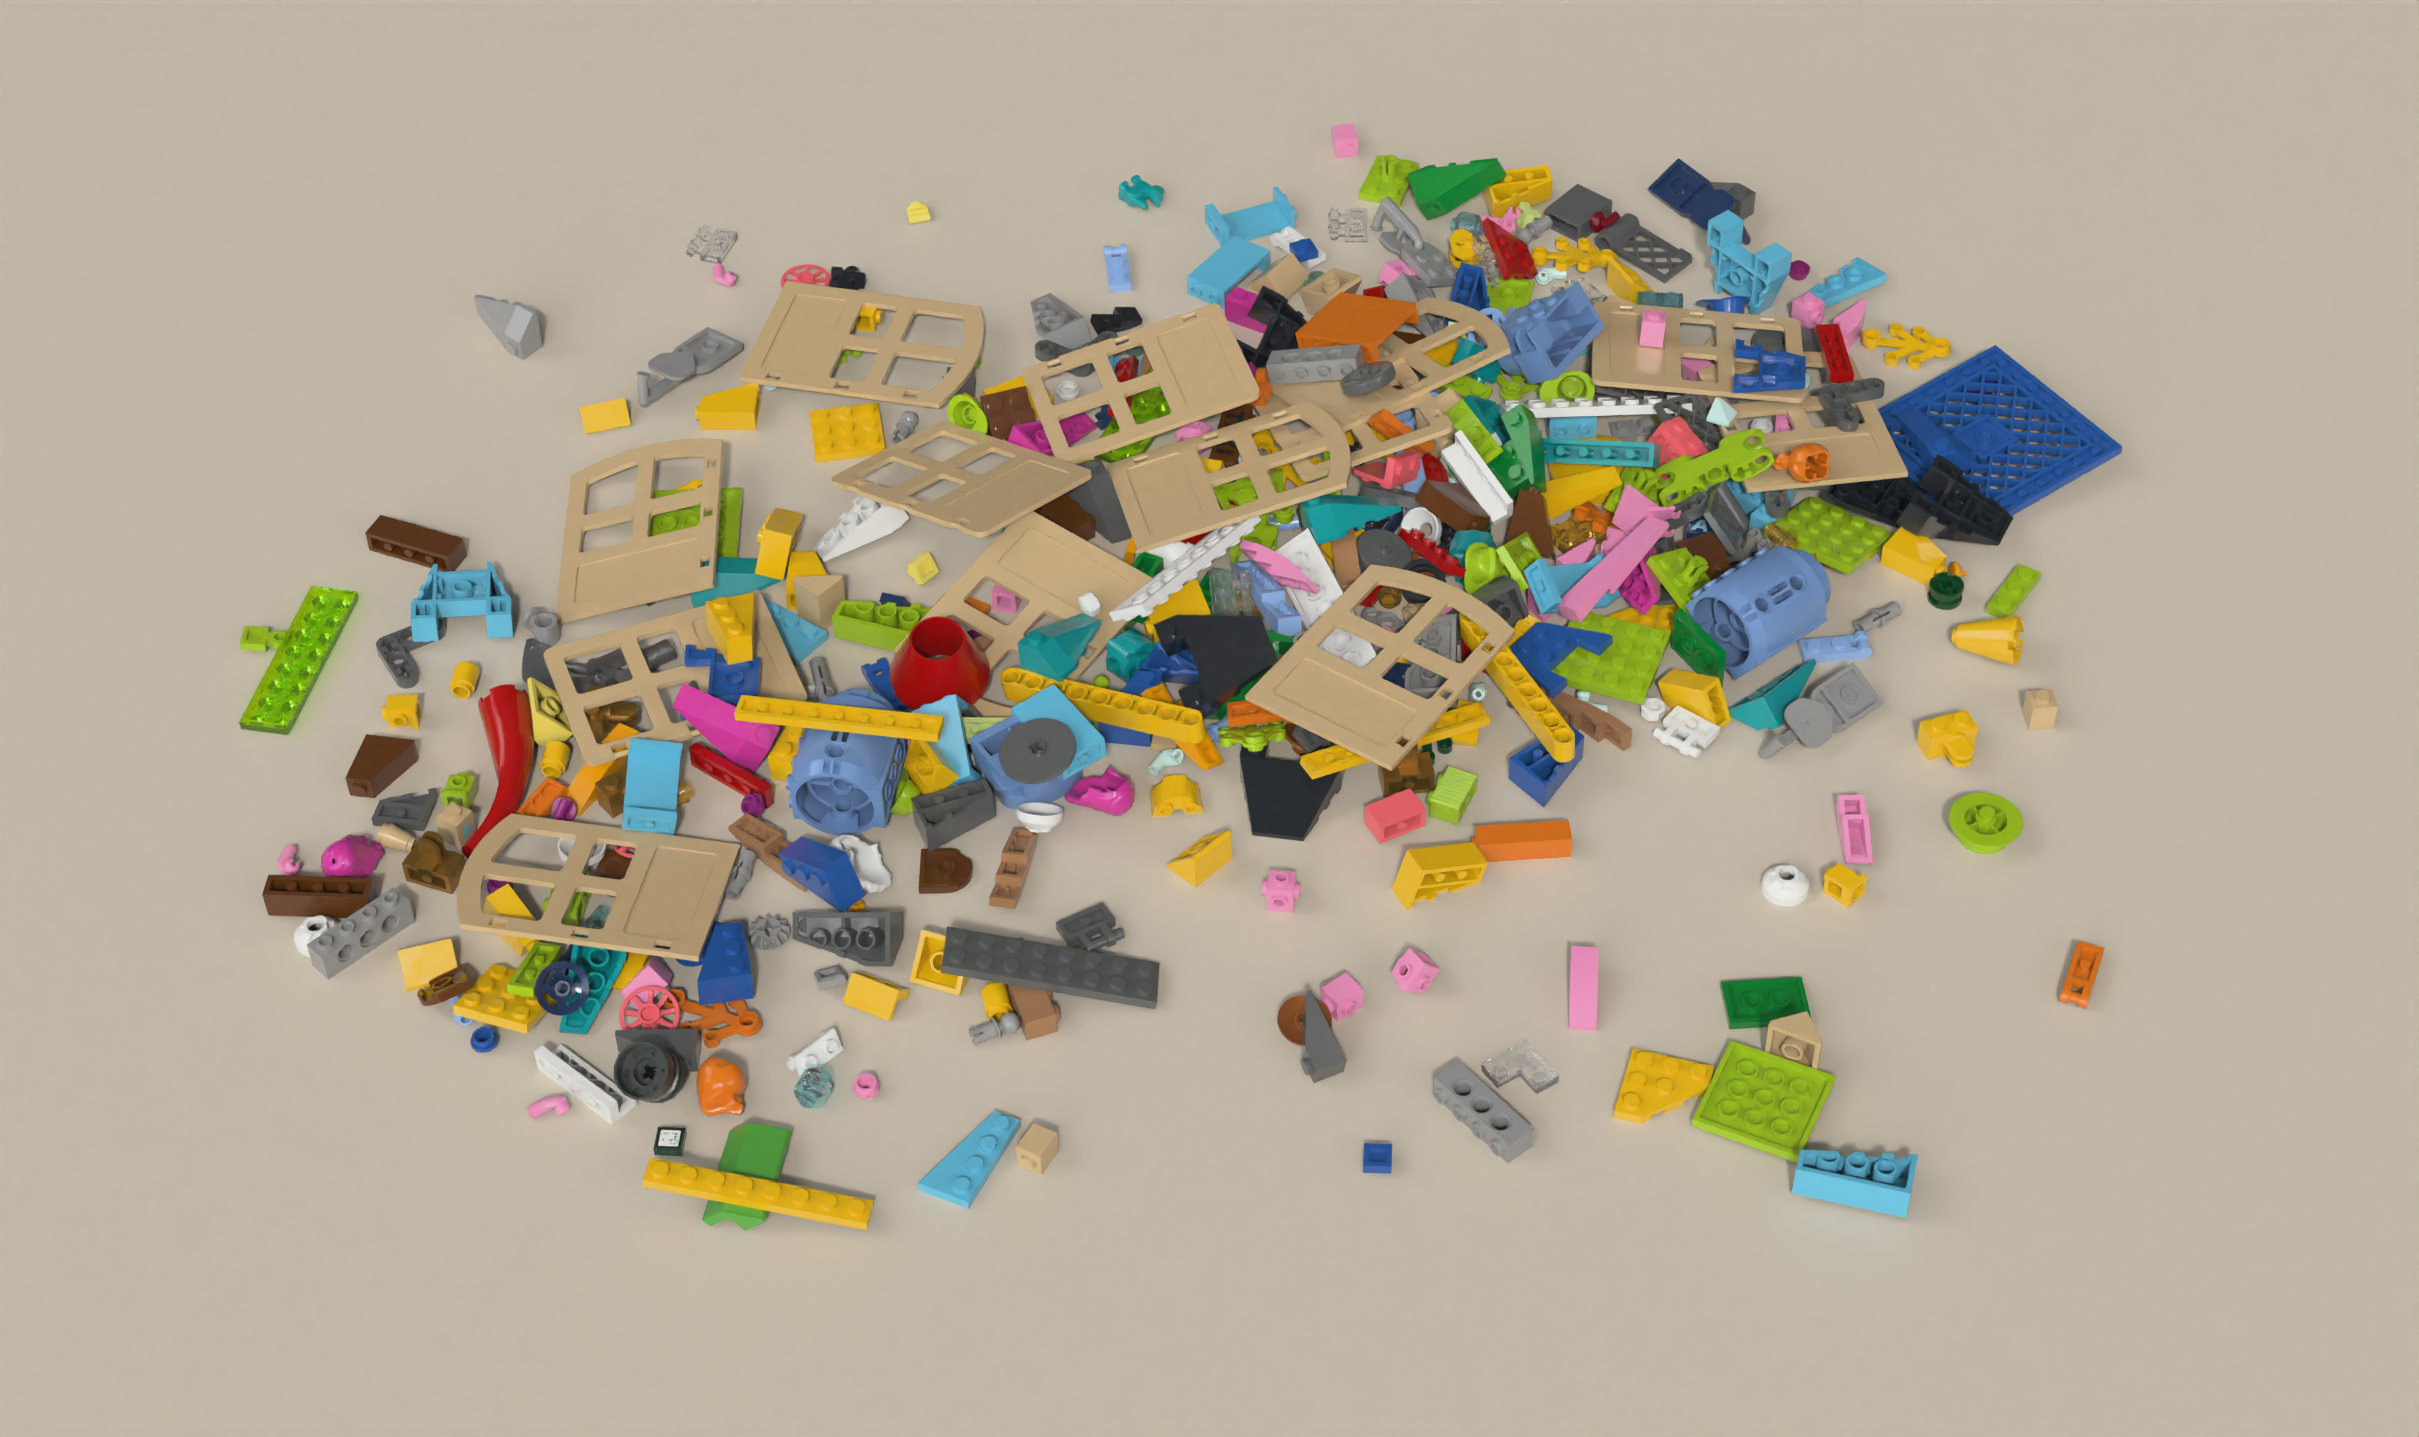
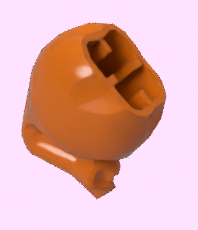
M1802 443L1785 454L1779 453L1772 465L1779 471L1788 468L1793 479L1801 483L1818 482L1824 480L1829 474L1830 453L1827 448L1820 444Z
M717 1057L708 1058L700 1066L696 1079L697 1095L702 1112L707 1116L726 1113L741 1116L744 1106L741 1104L743 1101L739 1096L746 1088V1078L742 1068L735 1063Z

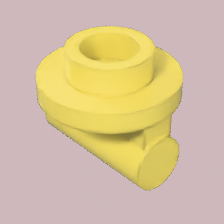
M921 201L910 203V207L906 209L909 224L931 220L928 206L922 204Z

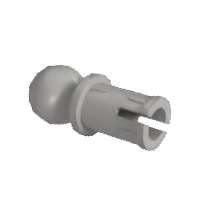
M1543 215L1534 223H1528L1526 228L1519 229L1516 237L1526 244H1530L1533 239L1539 238L1542 232L1551 228L1553 222L1548 215Z
M905 411L901 414L900 420L896 423V430L891 436L893 444L906 439L913 433L914 427L918 423V417L914 412Z
M1007 1012L1001 1016L998 1022H996L995 1018H991V1022L969 1029L970 1037L982 1034L972 1039L973 1044L976 1046L995 1037L1000 1039L1001 1032L1003 1031L1009 1034L1015 1033L1019 1030L1021 1021L1017 1014Z

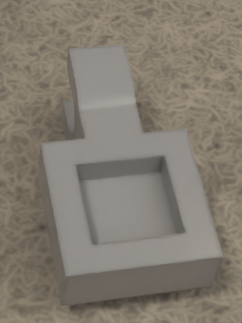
M1649 416L1641 418L1636 424H1634L1633 419L1610 422V432L1612 437L1624 442H1637L1638 436H1652V431L1649 427L1652 426V420Z

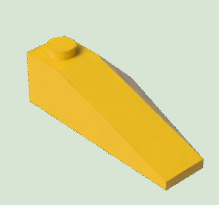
M1615 466L1546 481L1547 491L1545 493L1541 491V495L1547 501L1549 519L1551 520L1623 483Z

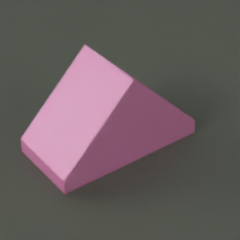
M652 956L623 988L620 994L626 998L630 993L644 986L665 988L673 974L655 956ZM648 990L635 995L642 1004L648 1003ZM653 990V998L660 992ZM631 999L629 1002L639 1010V1006Z

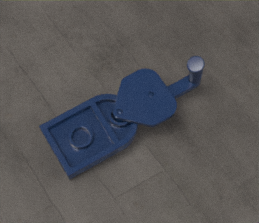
M1679 158L1648 188L1653 196L1680 216L1691 218L1696 225L1704 230H1708V220L1727 210L1732 211L1735 207V200L1729 193L1723 189L1714 190L1708 179ZM1743 225L1742 243L1748 245L1751 242V238Z

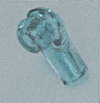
M599 905L586 920V928H604L601 924L609 914L608 909L603 905Z

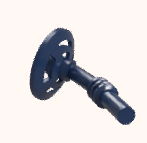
M573 944L568 946L565 954L561 955L557 962L549 964L540 972L535 983V996L538 1003L544 1010L554 1015H568L577 1011L584 1004L588 996L589 982L585 972L578 965L570 962ZM555 969L556 972L552 973V974L546 979L545 984L542 983L543 980H544V978H545V976H546L549 972H551L552 970ZM569 969L576 973L580 982L573 983L572 979L567 976ZM576 991L580 992L577 999L566 1007L565 1003L575 996ZM547 992L552 999L556 1000L555 1007L550 1006L544 1000L543 993Z

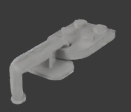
M1384 198L1379 205L1370 228L1375 231H1382V224L1387 215L1400 230L1397 232H1382L1380 240L1389 250L1401 254L1403 260L1427 287L1454 286L1459 272L1458 268L1438 248L1423 241L1417 226L1391 198Z
M706 327L677 346L672 353L658 354L648 362V368L665 378L648 389L650 374L643 371L637 372L639 405L645 408L681 385L692 374H703L712 371L742 351V342Z
M1853 662L1817 686L1807 699L1799 698L1786 707L1784 717L1792 729L1784 734H1776L1775 738L1760 751V757L1768 759L1798 738L1805 746L1813 749L1818 748L1831 739L1832 733H1840L1884 702Z

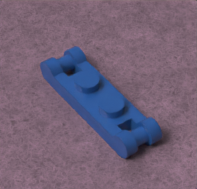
M885 657L878 659L877 663L872 665L867 663L861 666L862 674L873 691L884 697L893 706L895 711L908 713L914 711L905 706L894 694L889 676L890 667Z

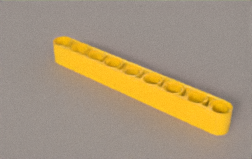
M1460 612V636L1473 652L1488 634ZM1487 645L1483 650L1489 653L1494 647ZM1505 645L1486 666V671L1553 759L1558 762L1571 761L1575 757V734L1509 647Z
M1007 668L999 676L1005 698L1013 702H1023L1054 684L1086 719L1193 744L1203 741L1206 737L1202 713L1196 709L1067 679L1058 682L1020 668Z

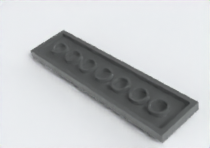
M947 926L941 973L1155 1009L1158 996L1160 963Z

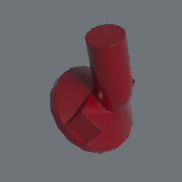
M1597 211L1590 219L1592 231L1600 233L1604 228L1611 226L1619 220L1620 215L1614 211L1606 218L1604 212Z

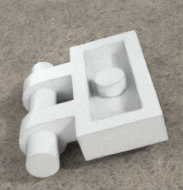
M1677 705L1663 719V727L1667 729L1664 731L1657 727L1654 730L1653 736L1659 739L1663 745H1671L1679 749V753L1686 757L1690 755L1697 759L1701 754V749L1695 747V745L1706 748L1719 735L1720 727ZM1678 734L1686 739L1683 741L1676 737V735Z

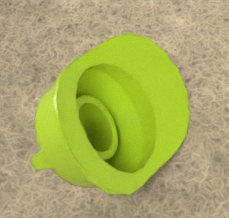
M1582 371L1562 373L1556 379L1544 381L1540 388V399L1544 402H1551V398H1565V401H1574L1575 397H1588V400H1592L1595 394V384L1592 382V378Z
M963 394L954 396L947 407L949 421L953 424L987 434L988 422L981 402Z
M1481 542L1473 543L1468 547L1465 553L1466 572L1464 574L1466 592L1472 595L1484 585L1496 580V577L1500 575L1503 565L1499 562L1498 553L1494 547H1489Z
M906 768L902 770L890 813L906 817L910 812L913 813L911 798L921 794L919 787L908 778Z

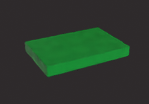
M1682 608L1674 612L1671 648L1696 673L1719 677L1721 687L1723 688L1727 652Z
M1802 977L1721 982L1720 989L1729 1029L1768 1027L1771 1020L1806 1011L1811 1018Z

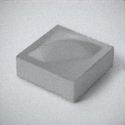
M839 965L814 972V978L820 991L847 984L845 975Z

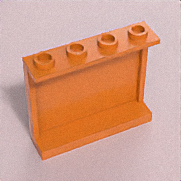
M1340 292L1303 325L1295 335L1299 349L1361 344L1364 361L1370 364L1380 360L1377 347L1404 322L1419 324L1420 322L1416 303Z

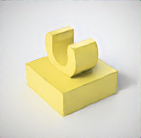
M929 551L920 553L907 564L908 567L906 568L909 576L915 579L917 585H924L939 573Z

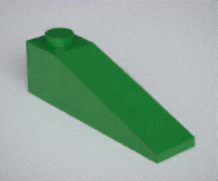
M1491 158L1473 160L1469 164L1456 165V162L1449 163L1448 166L1443 167L1428 165L1408 173V177L1417 205L1427 221L1455 209L1507 177V174L1498 159Z

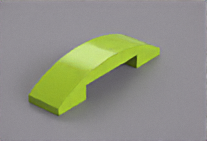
M1463 399L1444 413L1451 420L1455 429L1463 432L1485 464H1488L1503 452L1502 448Z

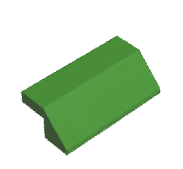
M751 1122L730 1130L718 1171L777 1182L792 1132L788 1129ZM708 1200L702 1221L712 1226L730 1218L741 1228L748 1230L765 1223L768 1211Z

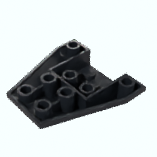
M1908 477L1833 484L1824 498L1844 509V511L1899 529L1901 525L1896 522L1915 492L1924 493Z

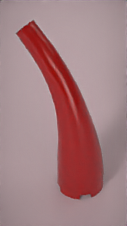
M512 684L493 687L489 689L490 694L484 699L480 697L478 701V708L498 779V788L494 802L483 823L462 846V853L467 859H469L473 850L491 829L508 815L515 814L527 787L534 750L530 703L526 690H517L515 685Z

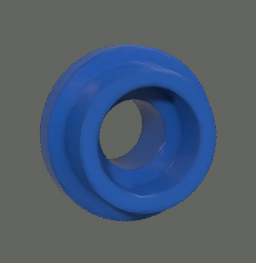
M480 1027L472 1034L470 1039L471 1047L479 1053L490 1052L498 1045V1036L491 1028Z

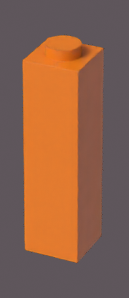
M1569 820L1475 826V836L1470 837V842H1474L1487 862L1571 857L1572 834Z

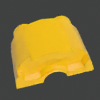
M1185 775L1166 776L1162 778V783L1156 787H1151L1150 803L1152 817L1169 816L1174 810L1178 809L1183 810L1186 814L1204 813L1199 784L1187 780Z

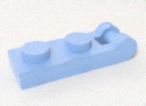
M1126 244L1114 248L1104 246L1109 292L1132 291Z
M1857 631L1853 635L1799 639L1798 649L1803 662L1815 659L1816 663L1864 659L1870 657L1873 653L1865 631Z

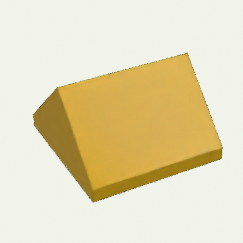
M1612 256L1608 259L1606 285L1617 297L1638 305H1645L1658 300L1659 296L1636 271Z
M910 740L903 767L907 769L909 776L919 787L923 795L946 789L959 778V775L935 742Z
M1226 830L1201 837L1167 863L1168 868L1194 887H1197L1232 860L1231 832Z
M922 929L909 982L961 995L970 978L941 973L945 935Z
M452 937L398 949L407 991L430 986V980L458 967Z

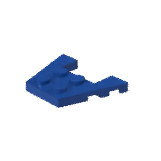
M1736 339L1734 357L1759 360L1758 376L1734 374L1733 393L1804 389L1806 357L1781 350H1776V353L1764 350L1763 345L1755 344L1754 347L1744 345V340Z
M1537 622L1509 649L1529 675L1534 678L1539 688L1543 687L1547 691V695L1554 699L1567 687V679L1551 671L1577 647L1600 656L1613 643V639L1610 634Z
M686 644L685 667L710 666L709 695L735 707L741 695L759 697L760 658L753 657L751 661L728 665L724 656L716 653L715 649L706 648L703 651L696 649L695 645ZM680 714V719H681V720H686V719Z

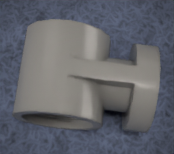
M532 607L526 611L522 618V625L535 635L536 640L548 646L557 644L560 640L557 617L553 613L544 612L539 607Z

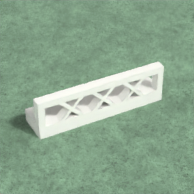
M1460 430L1455 433V443L1442 450L1441 456L1465 489L1491 517L1489 520L1490 524L1495 526L1513 515V500L1463 432Z
M562 1044L552 1052L543 1045L534 1051L538 1070L610 1124L616 1123L637 1105L636 1100L625 1096L616 1084ZM563 1056L569 1060L568 1064L560 1059V1057ZM579 1072H585L587 1074V1078ZM598 1086H604L606 1088V1092H604ZM617 1100H623L625 1103L618 1108Z

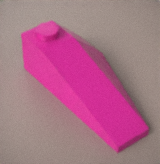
M1235 287L1225 298V317L1227 321L1264 334L1267 325L1248 316L1258 294Z
M1085 412L1059 421L1068 446L1097 428L1095 422ZM1040 420L1013 425L1007 442L1046 455H1054Z
M1654 546L1618 588L1620 595L1625 597L1634 608L1644 615L1660 599V581L1646 564L1650 556L1658 555Z
M685 683L682 684L672 705L727 759L752 772L756 771L769 752L780 727L774 724L737 721L734 715L735 706Z

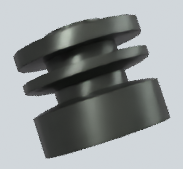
M635 1042L626 1046L618 1054L614 1064V1079L618 1089L625 1096L634 1100L650 1103L669 1101L681 1091L686 1078V1067L682 1057L674 1049L651 1042Z

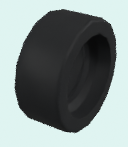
M1427 559L1414 560L1403 569L1416 573L1429 572L1434 574L1438 580L1447 583L1444 572ZM1401 589L1403 597L1409 604L1427 603L1431 599V597Z

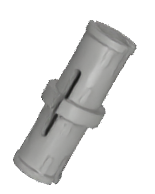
M1895 601L1880 609L1875 608L1870 611L1869 615L1854 622L1855 631L1868 632L1876 627L1881 628L1886 625L1887 621L1900 616L1902 609ZM1883 615V617L1877 619L1876 621H1874V622L1872 621V620H1874L1875 618H1877V617Z
M743 850L736 866L732 869V874L724 894L730 900H738L740 898L744 885L751 878L750 872L757 860L756 854L751 850Z

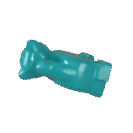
M1139 175L1131 177V182L1134 183L1133 186H1129L1127 181L1120 183L1119 199L1125 201L1129 206H1137L1145 210L1148 208L1145 200L1149 199L1156 207H1160L1164 194L1163 187L1159 185L1151 186L1149 183L1141 180Z

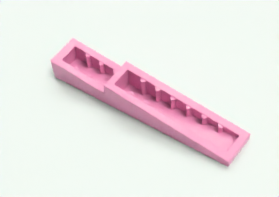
M1650 516L1647 517L1561 598L1563 603L1557 607L1561 616L1581 623L1605 593L1613 595L1669 527L1668 522Z

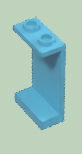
M1278 186L1273 187L1274 201L1223 215H1220L1213 203L1205 205V223L1220 246H1222L1234 235L1249 241L1271 235L1275 232L1279 233L1287 226L1294 229L1297 213L1295 207L1289 204L1286 194H1283Z
M1235 235L1232 236L1187 276L1188 294L1210 304H1219L1225 310V298L1235 285L1254 268L1264 271L1270 266V250Z
M1540 382V385H1539V396H1540V388H1541L1543 382ZM1597 416L1545 418L1549 438L1577 439L1596 437Z
M1599 553L1587 563L1548 566L1545 559H1537L1524 570V574L1541 615L1560 613L1557 607L1563 603L1561 598L1605 558L1604 554ZM1617 589L1613 595L1605 593L1593 609L1607 608L1621 597L1619 590Z
M1054 684L1011 708L1012 716L1015 715L1021 723L1033 719L1048 718L1062 722L1072 731L1076 741V754L1071 765L1060 775L1063 780L1107 756L1104 737Z
M956 694L947 695L942 700L932 704H924L919 709L911 711V713L944 716L945 724L939 742L935 743L959 775V778L947 788L981 779V775L972 769L970 765L961 710L968 708V704Z
M631 738L623 807V830L674 835L677 821L676 806L682 743Z

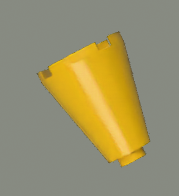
M2008 616L1960 623L1957 628L1953 629L1952 643H1956L1958 649L2008 665H2016L2020 661L2023 640H2020V632H2024L2023 619L2021 616Z

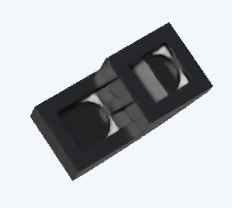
M1115 307L1113 314H1092L1090 319L1097 335L1104 331L1118 333L1141 325L1143 321L1135 307Z

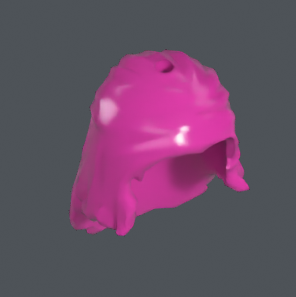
M1109 766L1100 777L1089 776L1081 778L1065 793L1064 797L1071 804L1089 807L1112 816H1121L1132 807L1135 793L1130 780L1116 773Z
M349 834L325 849L321 855V868L326 877L368 878L371 872L376 870V861L381 859L384 852L381 850L380 843L371 841L370 838H366L364 835L354 836Z

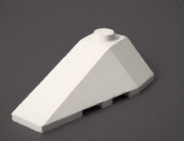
M858 495L852 502L854 507L848 514L843 512L839 517L841 522L838 526L829 529L812 551L816 552L817 556L824 562L891 534L901 528L910 518L902 509L898 510Z

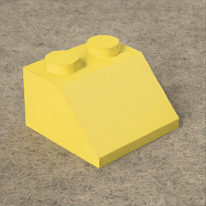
M530 677L527 679L534 741L540 746H546L551 741H566L573 733L557 692Z

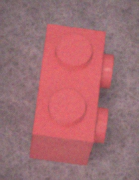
M1409 788L1366 805L1364 824L1378 843L1381 844L1425 826L1426 808Z

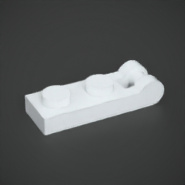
M1290 226L1283 228L1280 233L1275 232L1269 237L1274 247L1279 246L1288 254L1291 253L1289 243L1306 239ZM1317 246L1318 258L1300 262L1308 269L1326 260V253Z

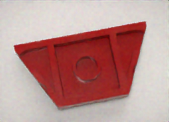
M1486 218L1482 222V227L1503 280L1508 281L1512 276H1515L1516 280H1522L1523 278L1533 279L1538 271L1529 252L1528 245L1489 218Z

